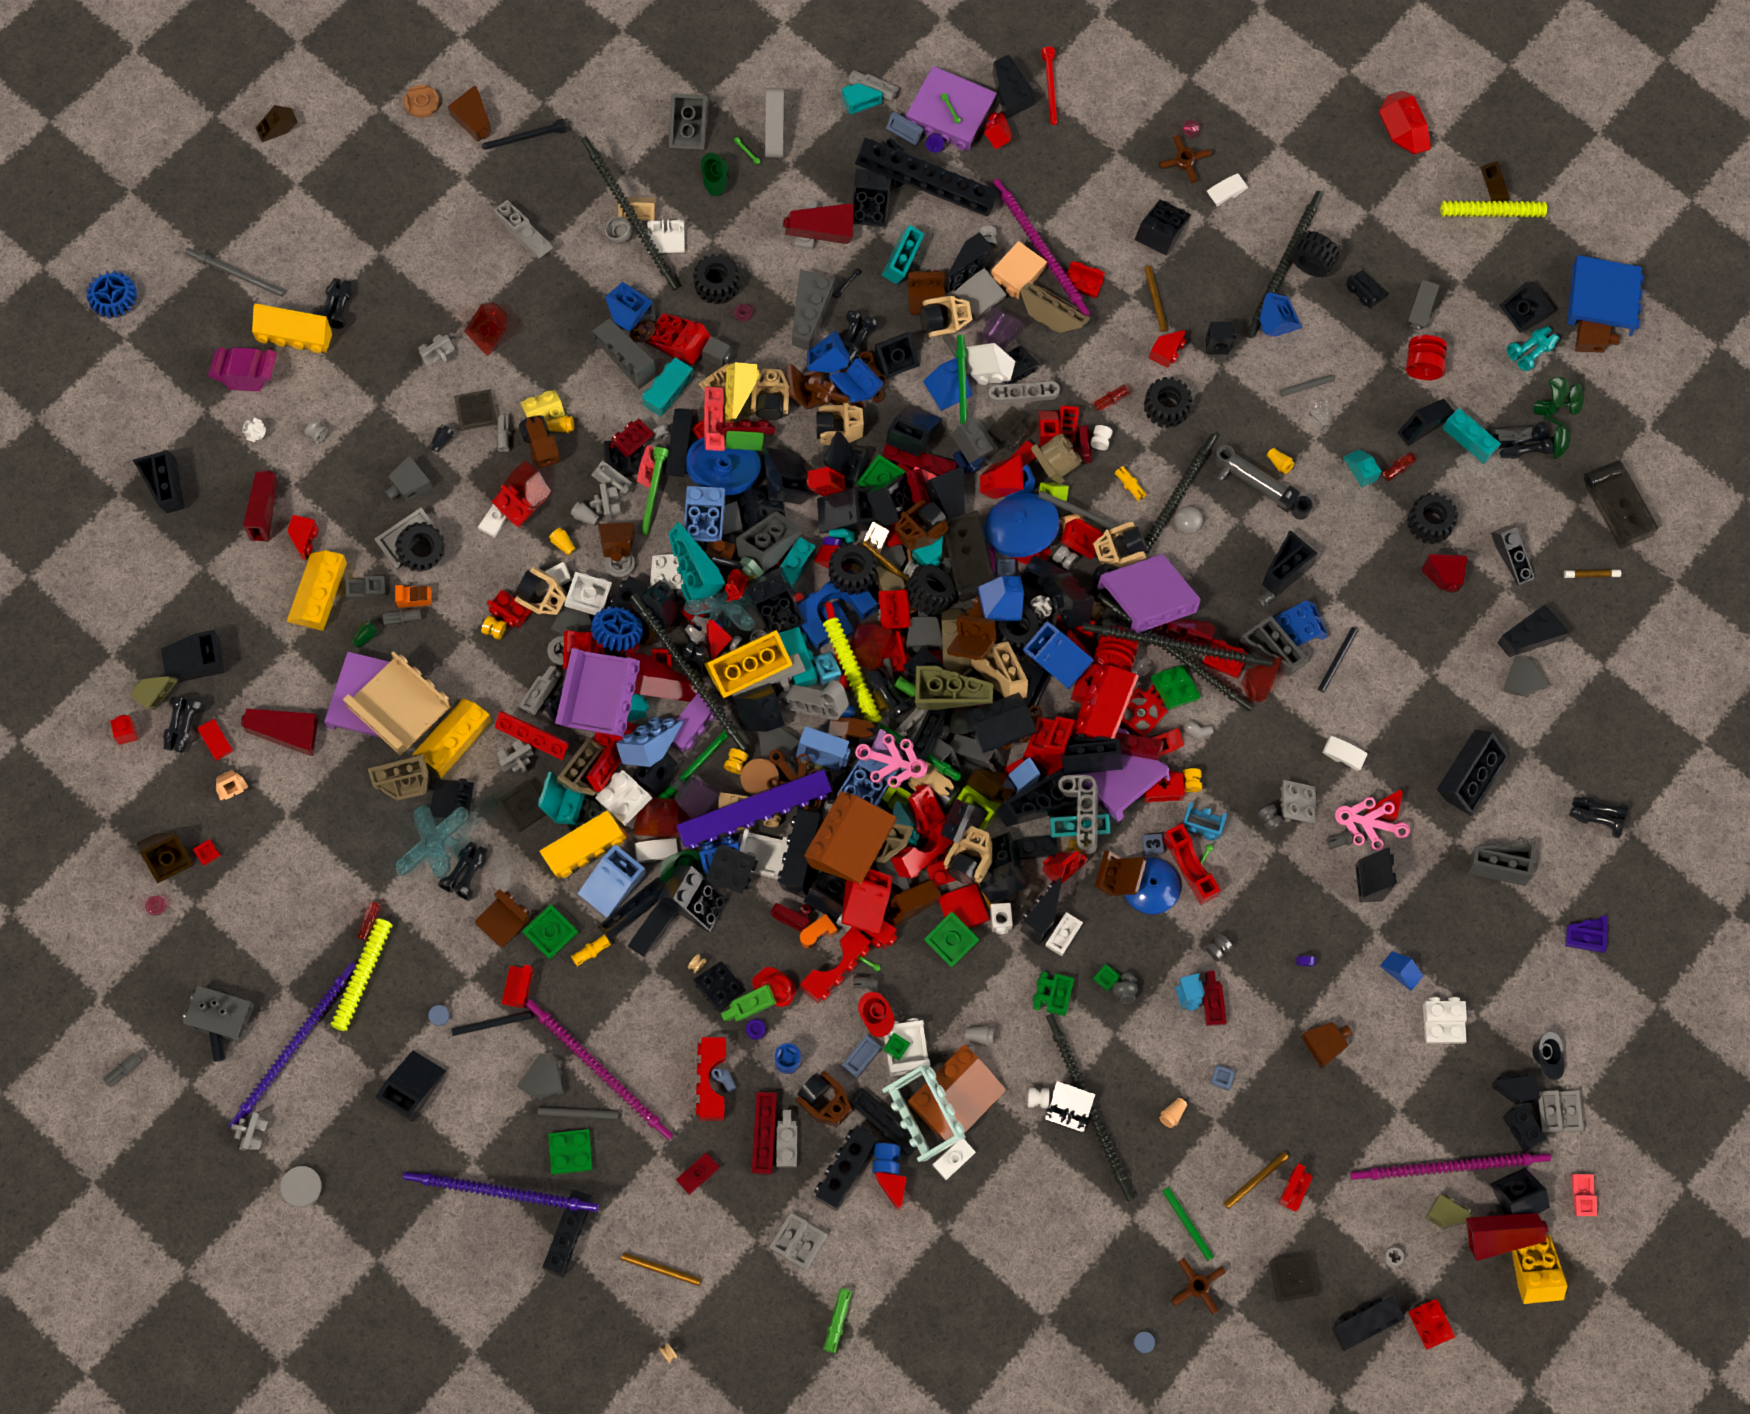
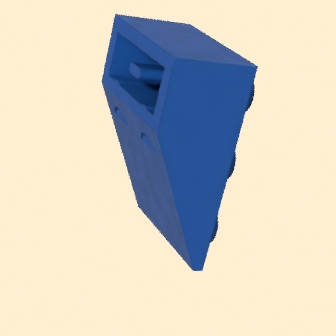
M1048 621L1023 649L1031 659L1068 689L1071 688L1094 661Z

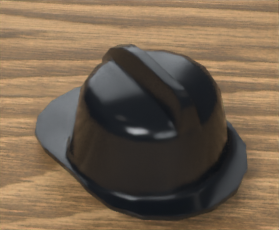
M1546 1032L1542 1035L1541 1039L1534 1043L1532 1053L1534 1059L1541 1065L1544 1074L1549 1079L1557 1080L1564 1073L1563 1044L1556 1033Z

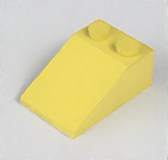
M735 362L726 366L724 420H734L740 413L756 384V380L758 381L759 379L757 364Z

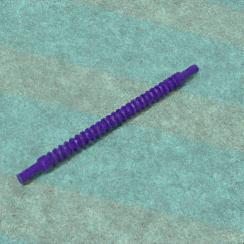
M351 961L342 975L334 980L335 984L331 985V990H327L328 994L323 995L324 999H320L321 1003L316 1004L318 1007L313 1008L314 1012L310 1013L309 1018L306 1017L307 1021L302 1023L303 1027H299V1032H295L296 1036H292L293 1040L288 1041L289 1045H285L286 1049L281 1051L282 1055H278V1060H274L275 1064L270 1065L272 1068L267 1069V1074H263L264 1078H261V1082L256 1084L257 1088H253L254 1092L249 1093V1098H245L247 1101L241 1103L239 1106L240 1110L228 1124L230 1128L232 1124L238 1125L240 1118L243 1119L246 1114L251 1113L253 1110L252 1106H256L255 1102L260 1101L259 1097L263 1096V1091H267V1086H271L270 1082H274L273 1078L278 1077L277 1073H280V1069L285 1067L284 1063H288V1058H292L291 1054H295L294 1050L299 1049L298 1045L302 1044L303 1039H306L305 1035L310 1034L309 1030H313L312 1026L317 1025L315 1022L320 1021V1016H324L323 1012H326V1008L331 1006L330 1002H334L333 998H337V993H341L340 989L345 988L347 985L346 981L356 969L354 962Z
M404 1172L403 1175L404 1180L421 1182L425 1186L432 1184L433 1187L437 1185L438 1188L443 1186L444 1189L447 1187L449 1190L454 1188L455 1191L459 1189V1191L465 1190V1192H468L470 1190L471 1193L476 1192V1194H479L481 1192L482 1195L487 1194V1196H490L492 1194L493 1197L498 1195V1198L503 1196L504 1199H507L509 1197L510 1200L513 1198L515 1201L520 1199L521 1202L524 1200L526 1203L531 1201L532 1204L536 1202L538 1205L540 1203L542 1205L547 1203L548 1206L553 1204L554 1207L559 1205V1208L564 1206L565 1209L570 1208L573 1211L582 1209L598 1212L599 1204L580 1201L579 1198L575 1197L570 1199L567 1196L565 1199L564 1196L559 1198V1195H555V1197L553 1194L548 1196L547 1193L542 1195V1192L537 1194L536 1191H533L531 1193V1190L526 1192L525 1189H522L520 1191L519 1188L515 1190L514 1187H511L509 1189L508 1186L504 1188L500 1185L498 1187L497 1184L493 1186L491 1183L489 1185L487 1183L482 1184L481 1182L476 1184L475 1181L471 1183L470 1180H467L465 1182L464 1179L460 1181L459 1178H456L454 1180L453 1177L449 1179L448 1176H445L443 1178L442 1175L438 1177L437 1174L432 1175L431 1173H424L423 1175Z

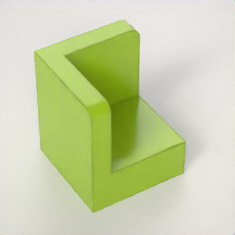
M1041 482L1039 492L1043 491L1067 501L1069 486L1057 482Z
M889 786L882 797L881 804L894 811L896 801L907 806L910 802L908 797L912 794L901 787L894 789Z

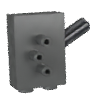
M197 986L196 991L194 990L191 993L189 1009L184 1011L182 1017L183 1024L187 1028L209 1034L213 1061H224L223 1039L240 1043L254 1005L250 1001Z

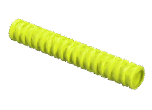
M1443 200L1440 206V213L1442 217L1446 215L1448 217L1451 215L1453 217L1457 215L1459 217H1462V215L1464 217L1468 215L1470 217H1473V215L1475 217L1479 215L1481 217L1485 215L1486 217H1490V215L1492 217L1496 215L1497 217H1501V215L1503 217L1507 215L1508 217H1512V215L1514 217L1518 215L1519 217H1545L1547 214V203L1545 201L1542 203L1540 201L1536 203L1534 201H1531V203L1529 201L1525 203L1523 201H1520V203L1518 201L1514 203L1512 201L1508 203L1507 201H1503V203L1501 201L1497 203L1496 201H1492V203L1490 201L1486 203L1485 201H1481V203L1476 201L1474 203V201L1446 202Z
M831 618L824 622L823 627H826L825 632H828L827 636L831 638L830 643H833L832 647L836 649L837 659H840L839 663L843 665L842 670H845L844 675L848 677L847 681H850L851 691L855 693L854 697H857L856 702L860 704L858 707L862 709L861 713L865 715L864 719L878 722L882 719V716H879L880 711L876 709L877 705H874L875 700L871 698L873 695L869 693L870 689L867 688L868 684L864 682L865 678H862L863 673L859 671L861 668L857 666L858 661H855L856 657L852 655L853 650H850L851 646L848 645V639H845L846 634H843L844 630L840 628L842 625L838 623L839 618Z
M376 919L375 922L377 924L373 925L374 930H371L372 935L368 937L367 946L363 948L362 958H359V964H356L357 969L353 971L354 976H351L352 980L348 982L349 987H346L347 992L343 994L342 1003L338 1005L339 1010L335 1012L337 1015L333 1016L334 1021L330 1023L335 1029L340 1031L348 1030L349 1020L353 1018L354 1009L358 1007L357 1002H360L359 997L363 995L362 991H365L364 986L368 984L367 979H370L369 974H372V968H375L374 963L378 961L377 957L380 956L379 951L383 949L382 945H385L384 940L388 938L389 928L393 927L390 922L384 919Z

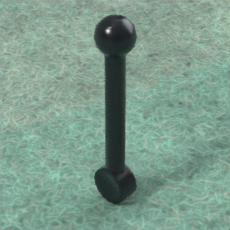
M854 269L853 274L839 291L834 292L835 298L841 297L843 290L855 276L860 274L859 269Z

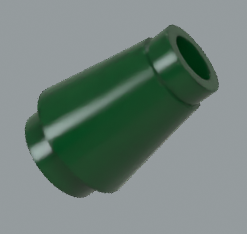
M368 620L365 623L362 622L351 642L359 649L374 638L379 630Z

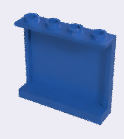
M1577 255L1572 268L1567 324L1574 325L1576 320L1579 319L1629 329V336H1632L1634 330H1638L1640 319L1637 318L1641 310L1639 300L1642 297L1643 291L1640 289L1644 279V275H1641L1642 267Z

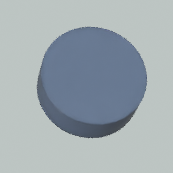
M436 1005L429 1011V1020L435 1026H443L449 1020V1012L444 1006Z
M1148 1332L1137 1334L1134 1338L1135 1349L1142 1354L1153 1350L1155 1346L1154 1337Z

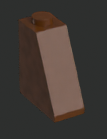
M474 85L451 103L448 109L450 116L479 142L490 135L491 127L479 91Z
M930 880L895 895L886 906L883 919L893 927L900 925L933 906L941 898L939 889Z

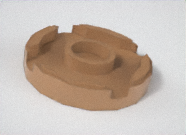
M417 85L411 87L408 93L405 94L404 106L412 116L426 118L437 111L439 96L436 90L429 88V86Z
M762 758L753 759L742 769L740 776L741 784L746 792L752 796L769 790L767 781L770 778H775L779 781L778 770L769 760ZM771 781L770 787L774 788L776 781Z

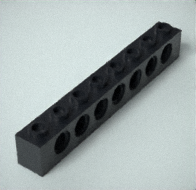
M864 138L855 164L986 217H988L994 206L998 190L990 186H985L972 179L965 178L957 173L950 172L940 166H935L868 138Z

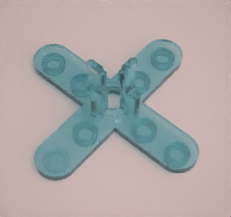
M722 587L712 597L690 600L684 604V610L691 615L710 613L709 620L714 621L718 619L719 613L724 611L723 620L727 627L731 626V621L741 630L750 631L755 627V621L741 607L753 604L747 590H744V594L740 599H733L727 602L728 594L725 588Z
M424 805L417 808L414 812V822L421 841L397 861L396 873L400 876L407 875L427 857L434 876L439 879L446 877L451 868L450 861L452 858L445 850L444 845L446 844L450 847L458 842L451 835L466 823L469 817L468 810L460 807L436 826L430 808Z

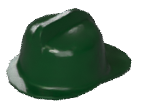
M707 153L701 160L704 186L710 195L719 196L726 189L729 165L718 154Z
M685 850L670 855L664 859L659 869L660 877L665 883H667L677 865L693 866L701 875L704 872L700 853L694 850Z

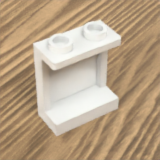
M745 829L744 834H740L738 840L740 851L747 854L748 852L756 854L755 860H758L755 871L750 873L777 879L780 870L782 871L784 865L782 864L783 854L788 849L787 838L783 837L780 840L749 832V829Z
M918 1018L906 1020V1023L895 1021L892 1031L884 1036L885 1045L893 1033H896L910 1043L900 1061L887 1054L890 1077L908 1074L920 1066L930 1067L923 1020L918 1021Z

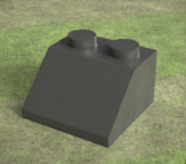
M973 418L959 425L951 434L969 464L999 451L980 419Z

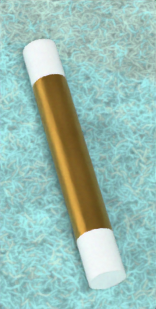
M1621 570L1564 571V578L1621 577Z

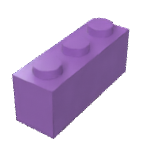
M696 694L676 719L682 720L683 724L673 739L671 746L682 754L686 750L690 751L696 737L698 735L702 736L707 729L706 725L708 722L714 721L717 717L713 716V711H709L710 707H706L707 703H703L704 699L700 698V694Z

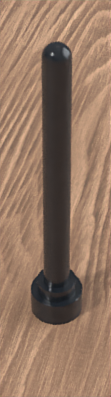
M561 118L553 122V125L485 142L482 144V148L487 150L551 132H559L561 134L567 131L564 120Z

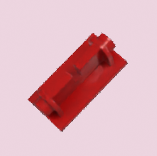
M733 569L730 572V579H728L725 586V591L728 594L727 602L733 599H740L747 586L749 576H743L738 569Z

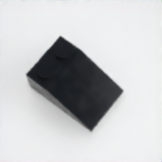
M906 472L880 484L867 493L868 502L875 512V519L884 527L897 523L901 519L902 512H906L915 505L912 500L911 488L907 483Z

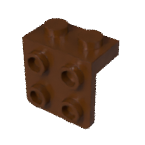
M914 271L908 273L909 311L911 315H920L923 301L945 297V271ZM938 304L940 306L942 314H944L946 312V306Z
M787 365L788 371L786 375L790 384L788 389L790 397L807 410L824 405L814 398L816 393L803 389V384L805 382L808 383L811 377L821 384L824 380L823 372L809 371L802 373L794 365Z
M959 614L957 617L958 635L948 647L947 654L973 660H982L997 640L995 620Z
M1104 851L1094 887L1110 896L1137 894L1145 870L1146 859L1144 857L1122 858L1111 851Z
M499 889L494 894L496 900L475 920V923L499 947H504L530 922L527 914L529 911L522 904L518 906L513 901L515 898L508 891L504 893Z

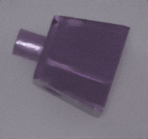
M993 307L984 327L982 340L986 341V344L995 343L1005 351L1021 333L1023 322Z
M677 776L671 783V786L678 791L675 795V801L691 818L705 814L720 795L716 787L694 776H690L686 782Z

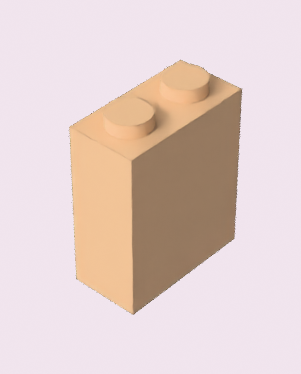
M1018 241L992 269L991 277L999 286L1006 290L1008 295L1019 299L1022 296L1020 293L1021 288L1028 282L1033 284L1046 270L1047 261Z

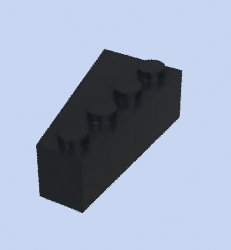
M1062 769L1001 804L996 813L1006 827L1070 811L1078 806V797H1067L1063 795L1059 788V780L1066 776ZM1071 782L1064 785L1065 790H1070L1073 787Z

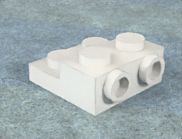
M575 572L564 606L596 615L597 612H600L606 606L612 582L602 578L598 579L585 573Z
M623 770L620 773H615L611 777V782L602 791H598L595 797L624 826L652 799L650 794Z
M1438 997L1428 998V1001L1423 1004L1425 1043L1465 1044L1466 1002L1460 1001V998L1457 997L1448 998V1001H1440Z

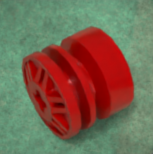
M1419 335L1411 338L1408 344L1406 373L1412 378L1427 381L1443 377L1448 346L1446 341L1433 335Z
M1100 635L1093 662L1097 665H1111L1131 672L1139 643L1137 641L1132 642L1131 639L1127 641L1125 638L1121 640L1120 637L1116 639L1115 636L1111 638L1109 635L1108 637Z

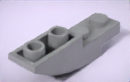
M508 200L493 210L498 219L517 241L538 259L553 249L551 243L531 226L529 220Z

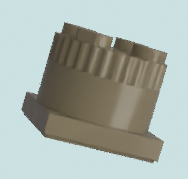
M1058 434L1041 447L1037 444L1031 447L1032 452L1047 475L1057 483L1062 484L1065 482L1063 476L1082 462L1079 454L1071 448L1073 447L1072 443L1063 434Z

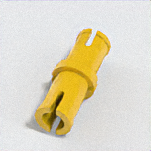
M1124 466L1117 469L1115 475L1122 481L1124 488L1129 490L1136 498L1137 502L1141 500V497L1142 499L1145 498L1147 493L1138 485L1137 479L1133 478Z
M602 935L596 941L590 944L587 943L582 950L571 955V958L578 967L591 957L595 958L596 954L611 946L607 937Z

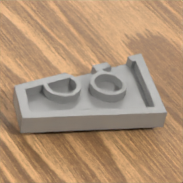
M419 508L375 538V542L397 570L402 564V561L399 562V557L395 553V543L397 542L398 535L408 525H412L415 522H426L427 525L432 524V521L422 508ZM422 537L411 539L409 543L411 552Z

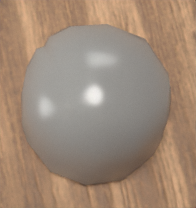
M614 217L607 222L604 231L611 242L619 244L626 242L630 238L632 226L627 218Z
M1192 506L1181 508L1174 517L1176 528L1184 534L1196 533L1203 524L1202 514L1197 508Z

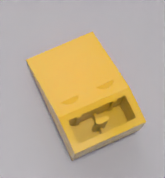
M1546 1235V1242L1512 1251L1518 1289L1523 1304L1564 1300L1567 1283L1550 1235Z

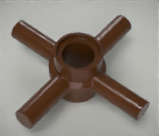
M1175 135L1173 140L1178 150L1176 158L1159 162V167L1164 169L1177 165L1178 168L1186 170L1190 182L1195 183L1197 182V177L1192 165L1197 159L1211 156V150L1206 149L1194 153L1192 149L1184 147L1179 135Z
M811 377L808 383L805 382L803 384V389L816 393L814 398L823 404L829 405L831 402L834 405H843V403L848 402V396L837 393V387L823 380L820 384L815 378Z
M1185 1258L1179 1260L1178 1263L1189 1280L1187 1289L1170 1299L1172 1304L1176 1306L1190 1296L1201 1297L1212 1315L1218 1312L1219 1309L1208 1294L1209 1284L1226 1273L1225 1269L1221 1266L1204 1277L1196 1275ZM1195 1281L1201 1282L1203 1284V1291L1195 1290L1193 1283Z

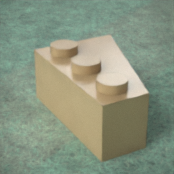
M1009 642L992 645L982 660L971 659V666L989 683H992L993 687L1004 697L1018 692L1022 698L1027 697L1028 680Z

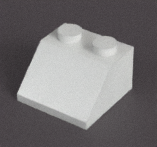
M995 343L965 347V350H967V362L972 370L970 374L979 384L987 385L989 383H1002L1011 380L1015 361Z

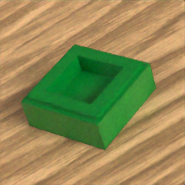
M1105 964L1094 976L1093 980L1108 992L1121 976Z
M893 1033L884 1046L883 1051L900 1061L910 1043L896 1033Z

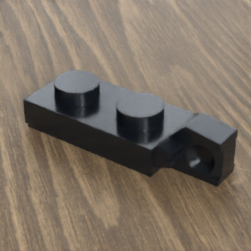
M1048 836L1013 841L1020 860L1045 858L1050 855L1054 857L1059 853L1057 837Z

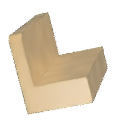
M627 197L626 201H630L629 205H632V210H635L634 214H638L637 218L645 221L655 220L656 198ZM618 204V217L628 219L629 217L625 216L626 213L623 212V208H620L621 204Z

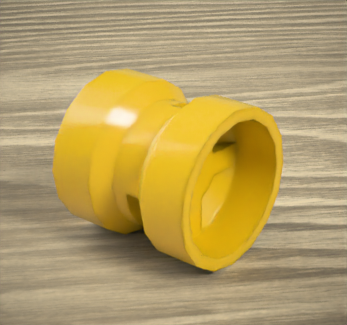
M487 616L482 625L481 632L485 635H493L495 639L500 640L506 631L507 623L496 621L494 617Z
M731 748L728 754L729 759L725 762L724 768L732 773L741 774L743 763L747 761L748 754L739 749Z
M1196 768L1183 770L1184 791H1202V783L1200 782L1202 777L1201 770Z

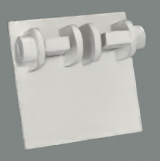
M662 219V221L651 220L647 222L648 235L651 236L650 240L654 241L653 244H656L655 248L659 249L658 253H685L684 220L667 219V221H664Z
M673 554L652 556L650 588L661 580L667 583L672 590L681 589L683 580L681 574L677 572V567H679L677 557Z

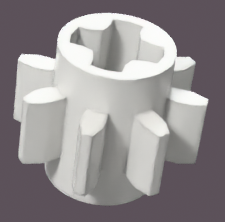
M253 418V420H247L244 423L242 432L247 440L255 442V440H261L264 437L266 427L262 420Z
M1039 595L1031 600L1030 607L1035 609L1034 614L1038 612L1040 619H1044L1052 613L1051 606L1053 603L1049 597L1045 598V596Z

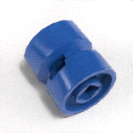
M790 1043L780 1045L775 1052V1066L777 1070L786 1075L796 1072L801 1064L799 1049Z
M888 1143L875 1144L874 1157L876 1160L873 1161L872 1174L875 1175L877 1172L898 1175L899 1163L896 1160L900 1158L901 1147Z

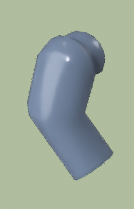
M718 1067L712 1069L710 1074L712 1079L723 1083L727 1092L736 1089L732 1077L727 1070Z

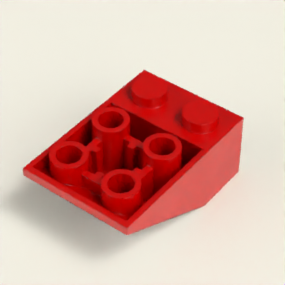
M663 313L655 324L656 330L654 335L645 342L670 357H676L683 363L693 366L711 335L701 323Z
M869 869L861 885L846 880L841 923L878 936L891 892L892 876Z

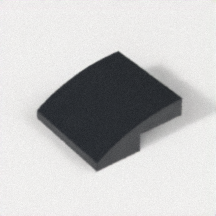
M604 441L605 463L623 476L637 475L644 454V446H641L627 458L617 447L613 449L610 447L612 441Z

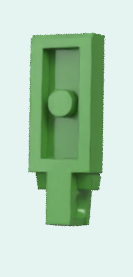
M765 985L732 1001V1004L729 1005L730 1009L721 1013L724 1021L735 1018L737 1022L777 1003L770 986Z

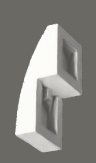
M1235 174L1207 190V193L1216 206H1219L1229 198L1237 197L1248 187L1240 175Z
M1329 736L1322 752L1334 761H1342L1356 771L1361 770L1367 753L1333 736Z
M676 839L651 840L634 844L636 861L638 863H652L657 860H664L670 855L678 853Z

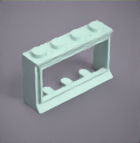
M920 1066L882 1089L883 1093H890L894 1101L891 1104L892 1109L900 1112L903 1118L900 1125L903 1129H908L912 1136V1139L909 1140L911 1146L917 1147L921 1153V1156L917 1158L918 1162L928 1161L931 1157L966 1138L963 1125L957 1121L953 1106L947 1102L945 1098L946 1093L943 1087L938 1085L935 1079L937 1077L936 1073L929 1066ZM922 1075L954 1134L952 1138L931 1150L899 1090Z

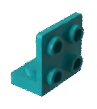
M548 772L538 806L555 823L576 825L585 794L571 792L556 781L558 776L554 772Z

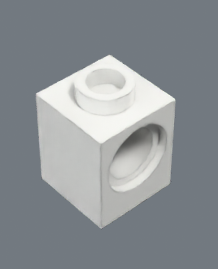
M1010 903L990 905L992 932L1007 934L1008 931L1012 930ZM1003 916L1006 918V922L999 923L996 917Z

